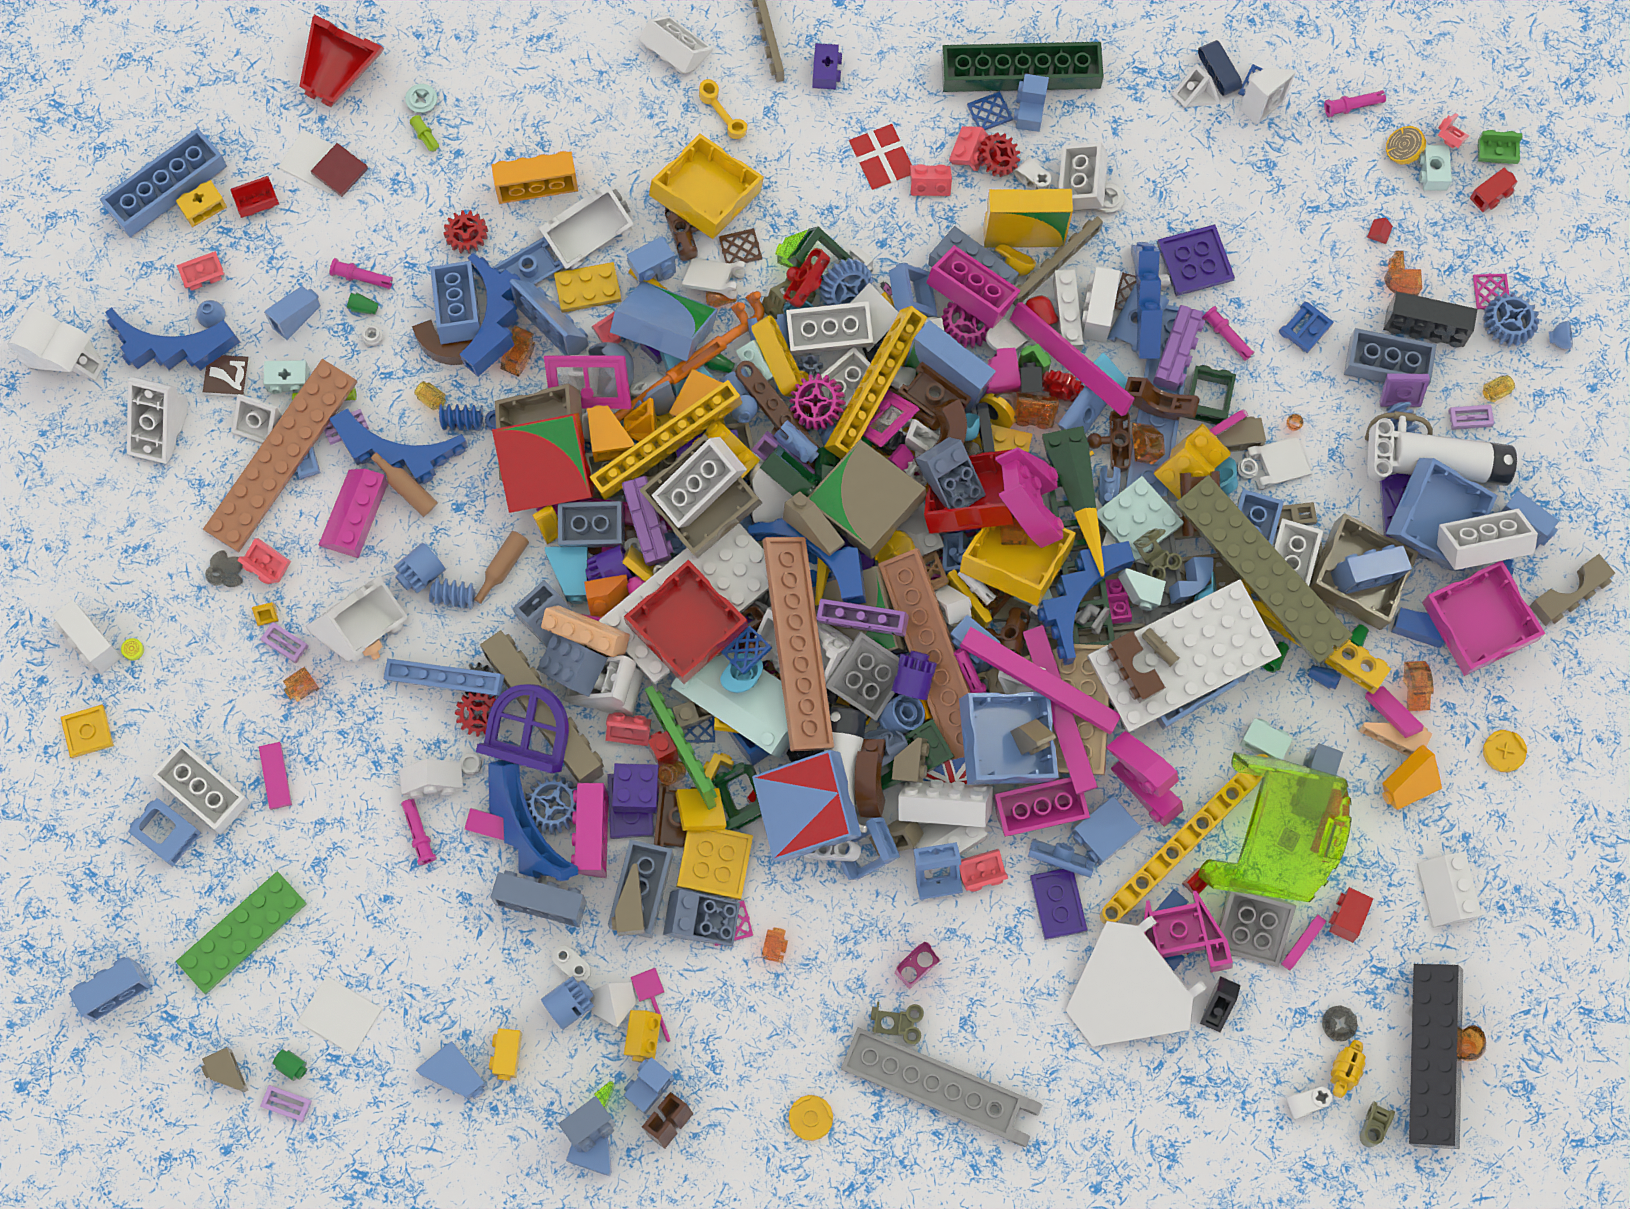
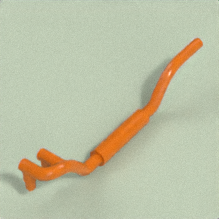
M755 291L745 297L754 309L752 317L748 318L743 302H737L730 308L741 324L723 336H717L695 351L688 361L682 360L665 372L666 376L631 401V409H619L614 413L618 421L621 422L624 417L631 413L639 400L643 403V398L647 395L646 393L666 381H669L670 385H676L686 378L692 369L697 370L727 349L729 343L749 331L747 319L757 318V322L762 320L764 317V307L760 301L761 293Z

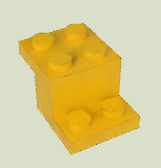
M719 420L708 426L704 434L708 438L721 437L747 469L741 475L743 479L760 459Z
M1202 423L1171 450L1170 458L1154 471V475L1179 500L1181 499L1180 473H1191V477L1210 476V471H1215V468L1231 455V452Z

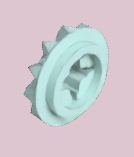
M417 84L407 91L405 101L409 110L425 114L426 111H432L433 107L437 105L438 97L436 91L431 86ZM417 95L421 98L425 97L426 103H423L422 101L418 102L419 100Z

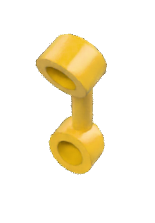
M711 79L703 80L699 86L700 100L705 104H711L727 124V134L733 139L743 138L747 133V123L741 119L733 120L717 100L719 87L715 81Z

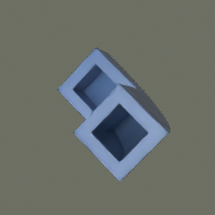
M1193 557L1184 564L1187 581H1177L1169 587L1171 604L1181 603L1190 599L1208 584L1213 572V557Z

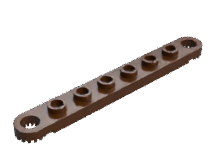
M742 361L736 367L735 376L743 384L749 395L757 401L758 406L777 430L781 429V426L788 420L814 445L820 448L806 429L799 424V420L793 417L794 414L754 363ZM742 367H749L751 369L750 377L742 375ZM816 458L812 463H810L809 461L806 462L815 470Z

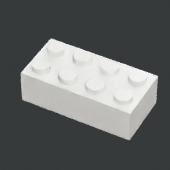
M869 301L786 310L792 355L852 349L853 347H873Z
M721 437L709 438L652 494V497L678 528L686 527L698 518L747 469Z
M1519 509L1440 524L1437 546L1454 570L1535 554L1538 533Z
M182 742L151 774L160 784L220 835L250 803L244 795Z
M942 780L923 781V783L906 781L898 796L899 821L986 827L993 810V786H987L986 784L967 785L961 781L944 783Z

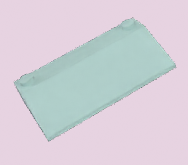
M728 653V656L733 659L735 653ZM723 654L715 656L685 684L677 677L671 684L672 688L768 753L778 758L781 757L789 744L782 683L779 679L763 669L754 687L745 692H730L721 685L720 681L723 671L730 663Z

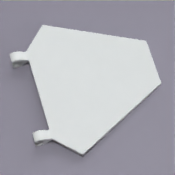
M1152 916L1146 918L1139 925L1106 922L1065 1011L1092 1047L1191 1029L1194 997L1207 989L1202 981L1190 990L1184 986L1145 935V931L1157 923Z

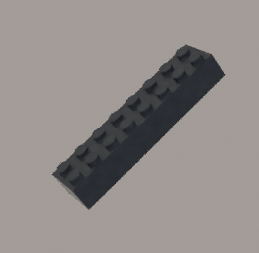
M1414 964L1409 1122V1144L1413 1147L1460 1149L1463 969L1459 965Z

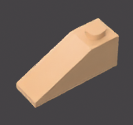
M1365 722L1359 729V732L1408 757L1421 745L1427 747L1432 733L1428 732L1426 727H1423V731L1405 738L1391 723Z

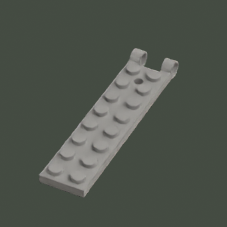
M859 1027L856 1030L841 1070L1010 1140L1022 1147H1027L1030 1136L1012 1128L1019 1109L1021 1108L1028 1113L1039 1116L1042 1104L876 1034L873 1035V1033ZM993 1105L999 1108V1112L993 1114L990 1110Z

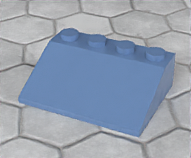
M516 279L509 281L517 308L565 356L579 355L589 346L587 333L582 328L578 329L574 325L573 319L568 314L564 315L560 311L559 305L554 300L550 301L541 287L537 288L533 283Z

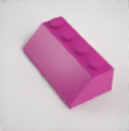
M955 245L931 268L926 282L929 286L992 329L1005 316L1021 291Z
M368 469L348 470L318 544L319 546L359 558L388 485L384 474Z
M1071 777L997 793L993 796L997 819L1005 837L1090 818L1084 793L1076 794Z
M577 783V790L573 792V801L577 803V809L573 811L572 817L573 824H576V833H572V846H575V854L571 856V863L578 866V874L607 878L608 790L604 783Z

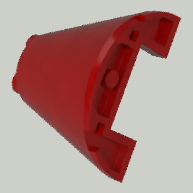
M314 14L299 87L305 90L304 95L314 100L318 97L322 99L321 103L332 108L333 104L382 54L384 48L366 38L363 40L341 30L330 21Z

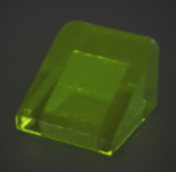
M609 1081L594 1093V1096L599 1099L605 1109L615 1088L612 1081Z

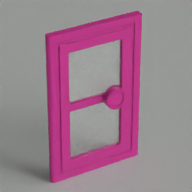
M544 356L548 388L564 384L574 386L580 390L582 409L592 408L597 405H608L610 409L632 408L625 356Z
M887 390L862 436L882 447L920 409L897 394Z

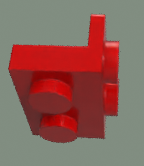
M269 176L230 189L241 218L252 216L257 212L280 205Z

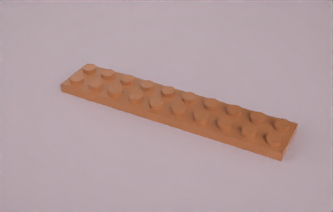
M321 359L203 530L239 553L293 476L299 464L302 463L304 457L309 453V450L330 423L329 418L336 414L353 390L357 380L324 359Z
M766 537L762 541L790 750H829L834 748L806 539L805 537Z
M919 548L881 562L878 565L894 610L904 611L909 615L906 635L904 637L909 652L912 650L930 655L929 661L937 663L927 703L936 726L954 755V758L951 760L964 757L959 698L970 693V689L953 654L956 651L955 647L951 642L952 639Z

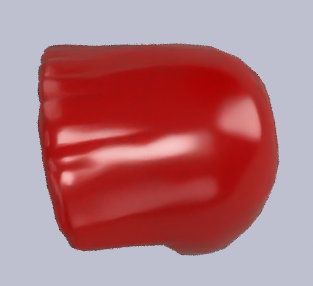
M1043 295L1035 296L1028 299L1025 303L1028 308L1048 325L1059 321L1053 304L1048 297Z

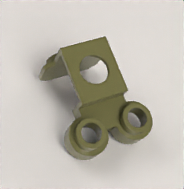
M787 278L786 281L771 288L768 296H765L762 301L764 313L768 316L771 315L774 319H777L778 314H784L783 307L787 301L783 298L784 294L781 293L780 289L784 288L783 291L786 292L791 284ZM795 291L790 292L789 296L791 299L795 296ZM811 292L806 299L811 304L815 299L816 292Z
M1154 528L1134 541L1133 544L1145 563L1150 565L1147 575L1153 577L1152 572L1156 570L1157 574L1154 578L1164 580L1166 576L1165 568L1170 570L1179 569L1182 565V558L1177 553H1169L1167 550L1161 549L1156 540L1164 535L1166 531L1165 529ZM1153 543V550L1150 553H1145L1143 548ZM1170 557L1173 559L1171 565L1168 562Z
M877 1002V1006H872L871 1020H875L873 1035L876 1033L903 1035V1039L908 1045L918 1044L921 1039V1032L917 1027H914V1023L922 1020L924 1016L923 1008L920 1005L912 1004L907 1008L906 1012L879 1011V1002ZM911 1011H917L919 1016L912 1018L910 1015ZM886 1016L894 1020V1026L891 1029H884L881 1025V1020ZM914 1033L916 1039L913 1041L909 1040L908 1034Z

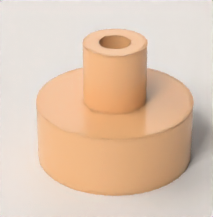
M377 639L365 648L366 650L363 651L364 656L371 655L373 660L380 657L378 651L383 647L380 640Z

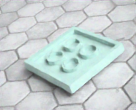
M1143 476L1097 511L1098 522L1117 543L1129 541L1134 562L1142 558L1133 544L1134 541L1154 528L1165 529V534L1156 540L1159 544L1184 523ZM1153 543L1143 548V551L1148 553L1152 550Z

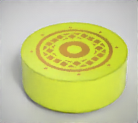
M129 638L123 642L121 653L128 660H138L144 653V646L138 639Z

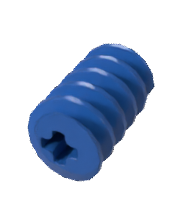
M440 404L439 422L442 430H446L449 425L450 430L453 431L456 426H458L460 431L465 426L468 431H471L474 425L475 430L479 431L483 424V405L477 411L475 405L472 406L471 410H468L467 404H465L463 410H460L459 405L456 404L455 409L452 410L451 405L448 404L446 410H444L442 404Z

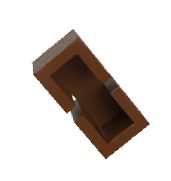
M672 1092L657 1107L666 1120L663 1122L658 1113L654 1111L642 1126L648 1137L664 1149L678 1134L676 1128L682 1129L693 1115L687 1103Z

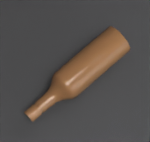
M377 452L371 457L385 472L388 484L420 515L425 517L438 504L404 469L391 466Z
M511 531L485 571V582L474 598L476 602L481 604L489 591L495 585L501 584L529 544V541L523 535Z

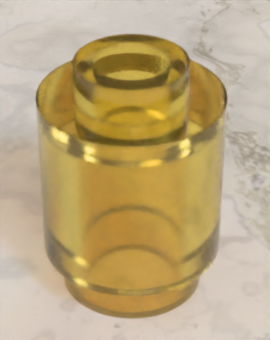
M1501 375L1484 384L1483 395L1487 400L1496 402L1511 394L1512 390L1515 389V383L1509 375Z
M422 381L415 389L414 394L417 396V399L433 411L439 409L440 404L444 406L446 402L445 393L430 382Z

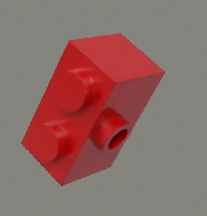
M1350 887L1345 893L1341 892L1336 901V904L1339 905L1338 909L1332 912L1328 921L1331 924L1329 932L1353 943L1360 935L1374 898Z

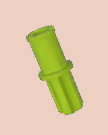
M420 115L412 117L409 123L416 131L417 138L423 141L429 151H436L439 148V144L432 135L431 128L426 126Z

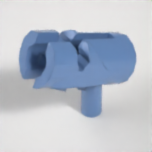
M788 420L774 435L782 446L804 463L807 461L812 463L819 455L816 452L818 447Z
M1108 466L1100 469L1098 500L1102 506L1120 494V468L1114 467L1112 478L1107 477Z

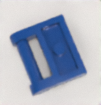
M1304 301L1300 306V310L1286 326L1283 325L1280 328L1279 333L1282 337L1288 338L1308 353L1334 322L1313 305ZM1306 314L1312 316L1297 334L1293 331Z

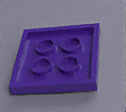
M1215 224L1158 239L1157 245L1176 296L1234 281L1235 276Z

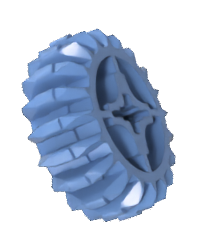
M848 258L846 262L841 259L838 265L834 263V267L832 269L827 268L828 273L822 275L824 280H822L819 290L827 306L849 304L868 283L872 285L874 280L871 271L864 263L857 259L852 260Z
M1514 292L1511 293L1510 297L1507 293H1504L1502 297L1498 295L1489 302L1484 310L1483 320L1486 321L1484 328H1489L1487 334L1494 335L1492 341L1498 338L1500 345L1506 342L1509 347L1512 343L1515 346H1519L1520 343L1524 344L1528 339H1532L1534 333L1538 330L1537 325L1540 319L1537 318L1539 312L1533 311L1535 305H1529L1530 298L1525 301L1522 299L1523 294L1516 297ZM1497 310L1500 312V322L1497 319ZM1522 317H1524V319H1525V324H1526L1525 329H1524L1523 326H1522V325H1523V323H1522V321H1521V318H1522Z
M556 775L553 776V781H550L548 776L544 777L545 783L542 784L540 780L536 781L539 787L530 786L533 794L526 793V797L530 799L526 803L536 827L539 828L541 826V832L545 833L547 828H549L550 834H554V828H557L558 832L562 833V826L569 830L570 825L568 823H573V811L577 809V803L573 801V792L577 790V787L572 788V781L565 785V777H562L558 782ZM556 789L550 796L542 795L548 790ZM563 791L571 798L570 807L561 802ZM556 801L558 806H553L551 809L549 803L553 804ZM537 803L546 808L544 819L536 812ZM559 813L565 814V813H567V814H566L564 817H562L561 819L553 820V818H554V816H555L556 814H559Z

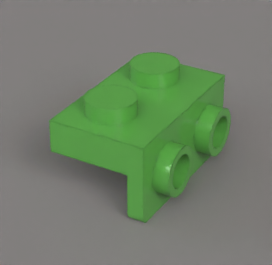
M1483 131L1478 139V162L1518 164L1520 161V141L1523 138V134L1516 133L1515 131Z
M1039 344L1034 346L1028 345L1021 350L1018 367H1023V363L1036 362V366L1042 367V375L1045 371L1049 372L1051 358L1047 352H1043Z

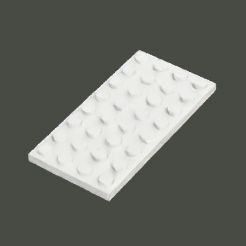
M740 523L698 558L688 548L683 550L599 620L601 623L630 634L626 653L636 662L637 666L654 685L671 671L626 625L624 616L646 596L655 592L664 583L665 579L688 559L710 581L712 587L725 597L740 613L747 609L769 590L764 549L749 535Z
M1238 580L1134 632L1144 649L1140 654L1133 657L1134 668L1141 673H1147L1155 669L1166 687L1163 691L1139 703L1137 699L1134 700L1129 692V684L1126 680L1123 681L1121 679L1117 663L1115 661L1112 662L1107 654V650H1109L1107 646L1089 654L1087 657L1114 709L1119 713L1123 726L1129 733L1282 655L1241 580ZM1148 628H1152L1164 642L1167 641V645L1180 657L1171 667L1157 653L1154 654L1153 648L1142 638L1141 635Z

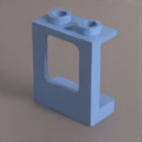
M156 798L146 805L145 812L141 817L136 818L131 823L128 832L173 867L201 832L160 799ZM158 811L162 812L176 825L174 830L161 844L156 843L142 832Z
M884 817L872 818L866 821L867 832H861L862 837L851 840L857 842L871 834L880 858L862 868L858 866L856 860L852 862L841 861L843 872L848 880L861 879L900 858ZM850 846L846 848L845 854L849 852Z
M957 842L913 849L916 885L920 900L963 893L959 867L961 865V857ZM950 866V874L946 876L925 878L924 870Z

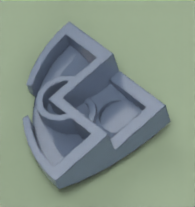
M669 381L656 386L647 392V395L643 398L644 402L648 398L654 400L656 416L669 413L675 402ZM641 400L635 404L633 410L642 404Z
M876 729L865 732L864 739H885L886 748L882 766L894 760V757L908 746L907 740L902 733L895 731L897 735H893L888 729Z

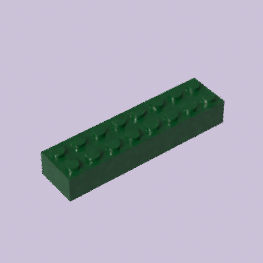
M1101 42L961 44L942 46L943 92L1018 91L1019 82L1024 81L1025 74L1049 77L1047 90L1101 89L1104 78Z

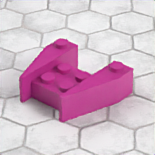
M1018 447L997 456L996 461L1002 465L1004 491L999 493V496L1028 536L1041 548L1063 539L1062 529L1064 525L1062 520L1056 517L1043 504L1041 495L1058 488V474L1055 468L1050 467L1044 460Z
M1126 730L1106 746L1119 760L1111 767V770L1147 809L1149 816L1154 822H1160L1165 827L1184 811L1182 800L1170 790L1179 782L1177 770L1164 758Z
M1193 891V904L1153 912L1150 901H1146L1144 920L1152 916L1157 923L1145 931V935L1163 958L1205 950L1211 973L1233 968L1228 941L1197 891Z

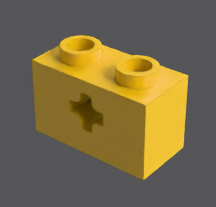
M211 180L200 184L193 191L184 193L179 199L175 200L192 228L227 208L222 196Z

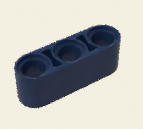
M1218 40L1198 48L1199 58L1222 96L1242 88V80Z

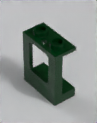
M744 762L732 766L733 770L727 773L722 772L715 775V779L712 780L713 785L719 788L722 803L729 817V820L726 821L727 830H739L762 818L752 778L757 773L752 764H744ZM746 774L756 794V800L741 809H737L728 789V783Z

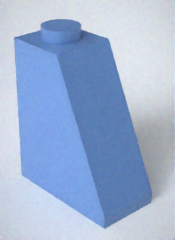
M301 286L266 309L264 313L272 329L288 340L321 306L318 301L319 296L312 289L307 290Z
M452 1041L416 1069L421 1076L467 1099L472 1097L473 1099L478 1098L484 1093L485 1090L483 1088L487 1086Z
M602 1136L594 1141L596 1145L587 1152L583 1150L578 1152L571 1144L566 1159L568 1163L611 1176L609 1136L604 1139Z

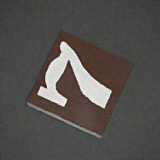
M222 355L208 364L205 370L202 393L211 396L237 397L238 394L245 396L250 358Z

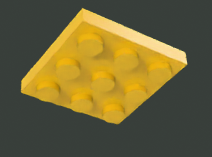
M726 829L687 830L676 887L741 900L753 835Z

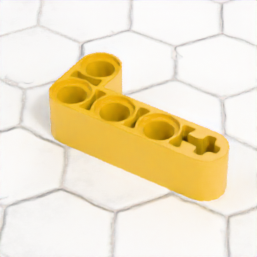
M769 315L752 325V332L780 392L786 397H795L791 394L792 391L797 392L799 390L795 387V384L802 386L801 379L804 378L808 382L809 375L805 371H799L776 320Z

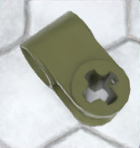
M1372 1102L1359 1136L1364 1146L1374 1147L1384 1140L1394 1118L1395 1111H1388L1378 1106L1377 1102ZM1369 1130L1375 1132L1376 1141L1369 1139Z

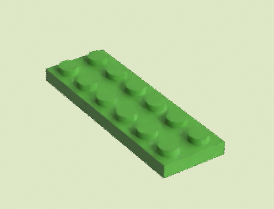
M653 685L645 689L654 714L663 730L669 733L677 748L681 762L707 808L710 810L716 807L714 798L717 795L711 779L706 777L700 760L696 759L691 744L684 738L685 735L682 728L676 724L675 717L671 709L667 708L660 690L656 692Z
M277 871L175 962L206 995L306 906L307 903Z

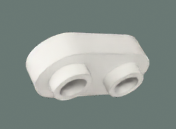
M560 945L554 949L552 953L554 964L569 978L573 976L577 982L581 980L585 982L589 979L591 975L589 964L573 949L566 945ZM561 953H567L566 959L561 960L559 958ZM582 967L583 973L576 974V968Z

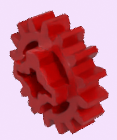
M999 132L987 136L981 142L982 146L978 148V151L982 153L978 156V159H983L981 166L986 165V172L992 171L993 176L999 174L1000 177L1011 174L1018 167L1017 163L1021 160L1017 157L1020 151L1015 149L1018 144L1011 143L1012 137L1006 139L1005 133L1001 136Z
M461 210V215L459 216L453 213L454 219L448 218L449 224L444 225L445 232L443 233L447 245H451L453 251L459 248L461 254L464 250H467L468 254H470L473 248L475 251H478V245L484 246L482 239H488L486 233L488 228L484 218L480 219V214L478 213L473 216L471 210L468 214Z
M1050 370V372L1045 371L1042 375L1043 391L1049 392L1052 398L1062 399L1065 402H1074L1085 386L1081 385V381L1075 380L1076 377L1072 374L1062 373L1059 370L1056 372Z
M469 692V697L462 695L461 699L463 702L458 701L456 705L460 709L455 710V715L460 716L456 719V723H463L461 730L468 728V735L475 731L477 737H479L482 731L486 734L489 718L488 711L492 708L496 696L490 698L487 694H474L472 692ZM465 707L469 711V715L467 718L464 715ZM475 710H476L477 712L480 711V710H482V711H483V712H482V716H481L480 714H478V715L476 716V715L474 714V713H475Z

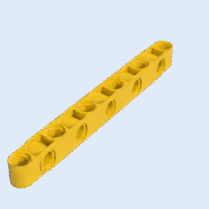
M1265 754L1255 756L1114 894L1100 912L1102 923L1106 924L1107 921L1118 922L1125 914L1127 915L1202 841L1269 772L1272 767L1270 757ZM1256 762H1262L1265 765V770H1259L1256 767ZM1226 791L1234 792L1236 799H1229ZM1196 821H1204L1206 829H1200ZM1173 850L1177 857L1170 859L1166 851ZM1136 880L1145 881L1146 888H1138ZM1113 910L1116 913V918L1109 919L1105 911Z

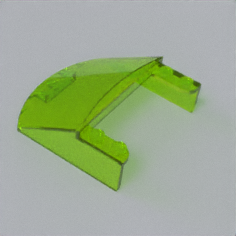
M1233 752L1231 765L1234 770L1239 773L1263 777L1238 863L1207 859L1201 865L1198 876L1213 889L1311 902L1316 897L1314 894L1322 885L1325 887L1329 882L1327 878L1333 869H1337L1347 846L1352 817L1349 816L1352 802L1348 795L1347 787L1349 786L1347 780L1340 776L1272 756L1267 758Z

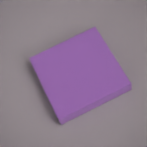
M1387 374L1379 400L1380 406L1390 407L1400 402H1410L1411 405L1409 407H1421L1430 380L1429 374Z

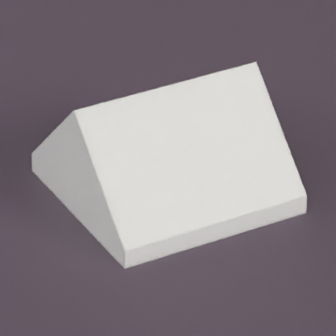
M238 394L232 433L263 443L282 415L275 406Z

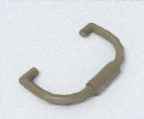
M1394 411V413H1384L1375 417L1367 428L1365 440L1369 441L1370 428L1382 418L1399 420L1400 416H1405L1406 421H1419L1426 426L1428 430L1427 435H1433V428L1425 418L1416 416L1414 413Z

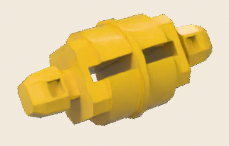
M1353 1040L1349 1047H1345L1339 1052L1336 1060L1333 1062L1330 1081L1334 1084L1333 1095L1338 1098H1342L1348 1090L1351 1091L1354 1086L1358 1085L1360 1078L1363 1076L1366 1056L1362 1053L1363 1043L1358 1040Z

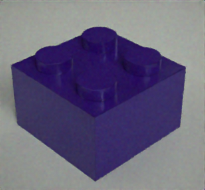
M614 763L612 800L614 812L657 813L658 765Z

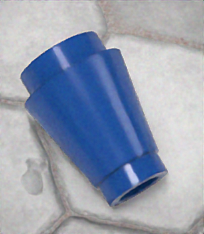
M1312 665L1308 676L1329 690L1330 688L1336 690L1342 674L1338 673L1335 669Z

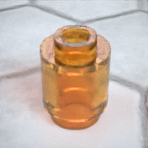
M679 760L665 763L658 770L659 780L666 785H672L682 780L686 775V769Z

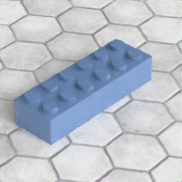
M197 128L100 198V201L106 211L130 238L177 204L175 200L179 199L182 194L189 193L200 184L207 182L226 168L227 165L220 152Z

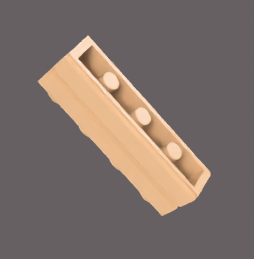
M559 605L545 609L541 624L542 629L551 631L584 646L587 645V647L611 657L625 654L630 637L629 633Z

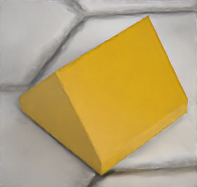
M271 602L252 607L257 626L279 621L275 603Z

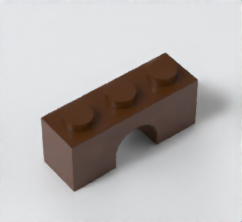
M1133 631L1109 643L1107 654L1112 662L1115 661L1119 667L1118 673L1123 681L1126 680L1129 684V692L1134 700L1137 699L1141 703L1166 688L1155 669L1147 673H1141L1134 668L1133 657L1140 654L1144 649Z

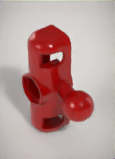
M814 248L800 268L792 266L787 270L786 277L791 282L783 295L787 302L795 307H801L810 293L818 289L822 282L821 276L830 263L829 255L822 249ZM816 256L818 259L813 265L811 259ZM791 291H795L796 294H795V296L791 299L790 296H789V295H790V292H791Z

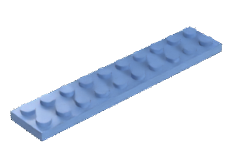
M1167 305L1162 313L1160 359H1146L1143 378H1148L1152 384L1179 309L1177 306ZM1187 367L1184 368V374L1187 373ZM1185 380L1183 386L1178 385L1176 391L1153 385L1162 391L1183 395ZM1138 409L1126 488L1143 476L1160 496L1168 495V488L1154 475V471L1170 458L1171 450L1176 444L1179 420L1157 417Z

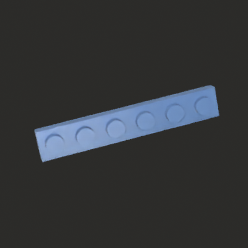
M387 658L383 679L500 696L505 675Z

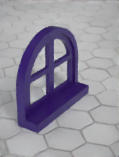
M522 684L507 689L496 699L491 708L484 743L477 744L476 753L547 773L562 772L569 735V722L563 704L553 692L540 685ZM523 695H530L526 718L504 713L505 708L511 701ZM538 698L544 701L551 709L556 727L534 721ZM502 717L524 723L520 746L497 740ZM533 726L556 732L552 755L529 749Z

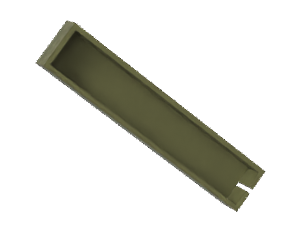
M1209 475L1176 502V508L1318 666L1333 655L1334 649L1336 651L1352 639L1353 634Z

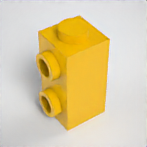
M630 1010L624 1055L630 1056L632 1061L640 1063L651 1057L655 1059L661 1014L647 1010Z
M498 1028L497 1034L493 1035L492 1047H495V1054L490 1057L489 1070H492V1074L497 1076V1080L510 1081L511 1078H517L522 1032L520 1030Z

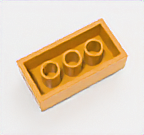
M560 151L552 155L541 154L533 158L522 157L514 161H498L495 164H491L499 204L578 192L572 151Z

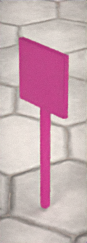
M656 968L632 976L631 980L639 1001L650 998L655 1012L661 1014L654 996L664 993V989ZM661 1016L660 1026L666 1041L670 1042L668 1031Z

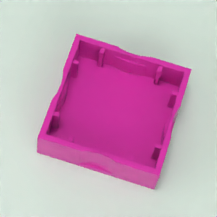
M1498 561L1477 571L1463 581L1454 582L1427 595L1422 602L1464 676L1539 641L1545 635L1531 608L1521 597L1518 586L1503 561Z

